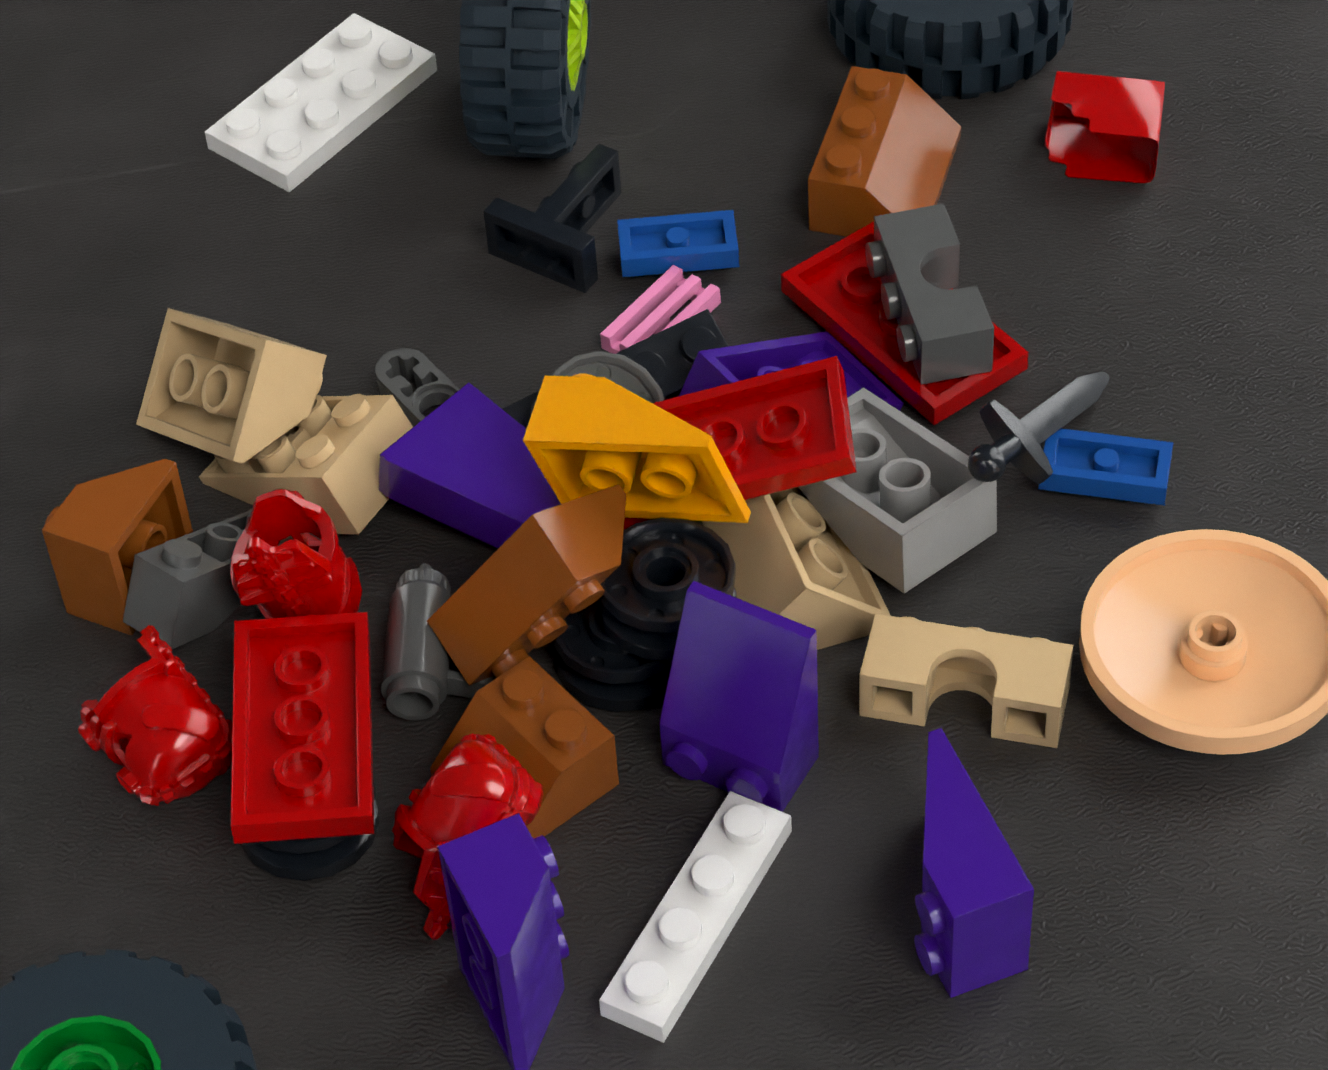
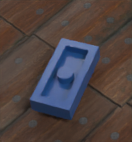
M733 210L617 220L622 277L664 274L672 265L683 269V272L739 267V249Z
M1061 428L1045 440L1043 451L1048 458L1053 473L1043 483L1039 484L1038 489L1165 506L1174 442Z

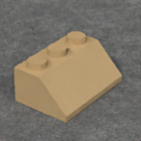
M168 308L136 425L230 461L243 464L311 415L315 397L322 386V371L327 355L224 322Z
M798 487L745 500L751 511L748 523L702 521L703 526L712 529L729 545L736 564L734 587L737 598L816 629L817 650L870 635L875 613L891 616L868 568L857 560Z

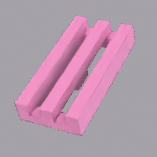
M672 265L600 333L601 348L609 353L616 354L649 338L652 334L655 335L706 309L711 313L721 303L720 288L710 284L704 289L702 288L701 278L691 274L685 279L683 278V269ZM688 300H691L692 302L670 322V317Z

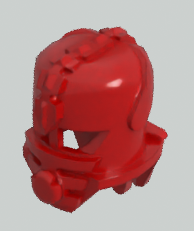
M276 489L256 497L247 525L236 542L231 557L230 576L233 588L240 598L241 605L257 604L266 619L358 612L362 587L357 567L351 557H346L338 544V534L335 525L322 506L305 500L298 491ZM289 536H292V538L294 539L288 540L279 545L280 540H283Z
M148 625L140 631L143 636L138 638L137 642L150 657V660L135 667L118 680L99 702L95 699L86 700L82 703V710H80L82 724L79 726L78 732L92 751L96 752L102 749L115 764L125 766L116 773L119 783L129 794H135L141 799L142 803L159 806L161 801L168 804L175 799L189 797L206 787L216 776L223 775L227 771L232 761L233 723L231 720L224 718V713L217 705L211 702V697L205 689L200 688L198 681L192 673L185 670V665L180 658L174 656L167 642L160 639L159 632L155 627Z
M472 733L460 739L461 742L452 748L423 789L412 790L408 798L413 804L411 806L400 804L395 811V824L391 830L394 833L393 846L398 850L408 852L420 859L422 858L413 893L430 910L424 925V931L432 940L440 938L449 928L447 924L451 921L438 846L518 813L525 825L532 823L541 808L544 794L543 786L536 782L519 761L502 744L497 743L495 737L490 734Z

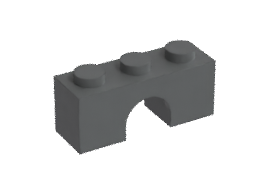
M944 203L874 216V241L868 242L865 245L866 261L871 277H880L882 280L881 300L886 318L888 320H897V343L903 362L912 361L921 385L992 371L994 326L978 286L952 289L959 287L960 242Z

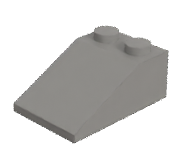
M862 388L847 398L857 472L799 486L798 488L861 564L905 594L997 532V480L993 482L976 480L968 470V455L872 392Z

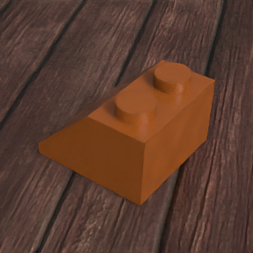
M168 459L158 460L77 484L63 503L50 512L42 529L66 612L131 636L136 629L124 623L123 617L135 554L193 532L177 464Z
M530 656L475 693L430 767L432 776L452 748L460 743V739L466 735L473 733L494 736L497 743L502 744L531 774L535 781L543 786L544 794L541 808L532 823L526 825L532 838L540 835L545 837L619 785L615 736Z

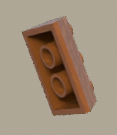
M851 66L808 178L810 231L847 237L874 222V216L937 205L961 137V126L907 74Z
M620 484L532 514L427 620L469 686L492 676L499 677L529 657L528 653L533 648H540L555 640L568 628L564 619L570 613L574 614L587 608L605 593L601 583L621 565L626 493Z

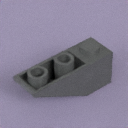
M253 508L247 512L218 523H212L205 528L176 539L168 540L161 545L135 554L123 622L139 632L148 625L154 626L159 632L160 639L166 641L171 649L214 632L241 605L240 598L233 588L230 576L231 557L236 542L244 531ZM289 536L283 540H280L279 545L288 540L294 539L292 538V536Z

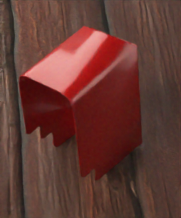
M1057 71L1051 95L1050 117L1045 135V146L1049 150V160L1065 164L1067 166L1065 175L1071 178L1132 183L1151 182L1155 176L1158 158L1165 82ZM1065 104H1070L1072 106V109L1066 106Z

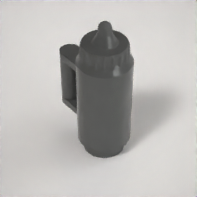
M423 563L418 568L408 570L400 576L399 581L396 583V590L390 597L381 693L386 700L389 711L395 716L406 720L430 718L437 713L439 705L444 702L447 694L473 698L479 689L494 680V676L469 686L460 672L449 670L450 656L427 620L451 597V585L446 576L433 570L432 566L428 563Z

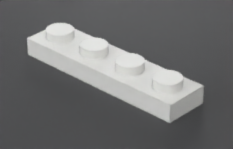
M729 792L599 1000L601 1016L660 1042H665L792 832L791 815L734 792Z

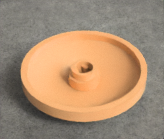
M1214 529L1186 530L1160 535L1143 541L1126 550L1110 562L1097 576L1088 591L1081 614L1079 638L1080 657L1084 672L1097 696L1112 713L1134 730L1163 744L1192 752L1225 755L1257 752L1289 742L1311 729L1328 713V580L1316 568L1292 551L1263 538L1245 533Z

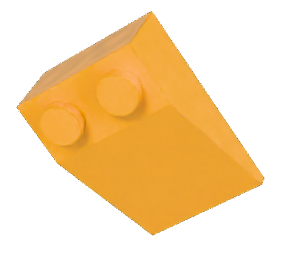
M585 373L573 376H544L523 442L561 504L620 484L626 493V518L656 519L662 517L688 519L691 521L748 523L751 511L711 435L606 377H596Z

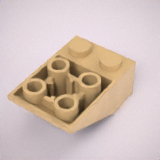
M317 395L309 417L242 464L214 454L215 459L202 472L199 478L203 484L251 505L255 502L256 497L276 489L298 491L305 500L322 506L333 521L337 534L359 535L389 500L379 491L380 454L412 429L413 426L393 395Z

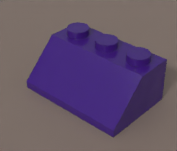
M518 813L438 846L459 968L511 1069L530 1070L565 989L561 959L569 956V948L564 934L556 921L564 917V909L559 894L551 881L552 878L559 876L555 856L543 835L532 838Z

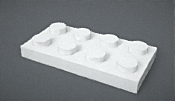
M353 13L207 129L205 136L208 149L290 193L437 71L435 53Z

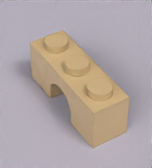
M875 613L859 674V716L925 727L929 708L936 698L950 691L966 690L981 695L991 704V738L1057 748L1070 688L1073 645L1053 642L1040 637L1027 638L989 632L977 627L964 628L921 621L913 617H895Z

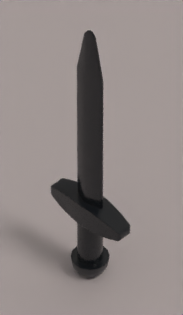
M1101 371L1077 377L1020 420L996 400L989 401L980 409L979 413L994 442L991 445L981 444L971 452L968 459L970 474L978 481L993 482L1001 478L1005 472L1006 465L1011 462L1024 475L1037 484L1043 483L1052 475L1053 470L1040 444L1096 403L1109 382V375Z

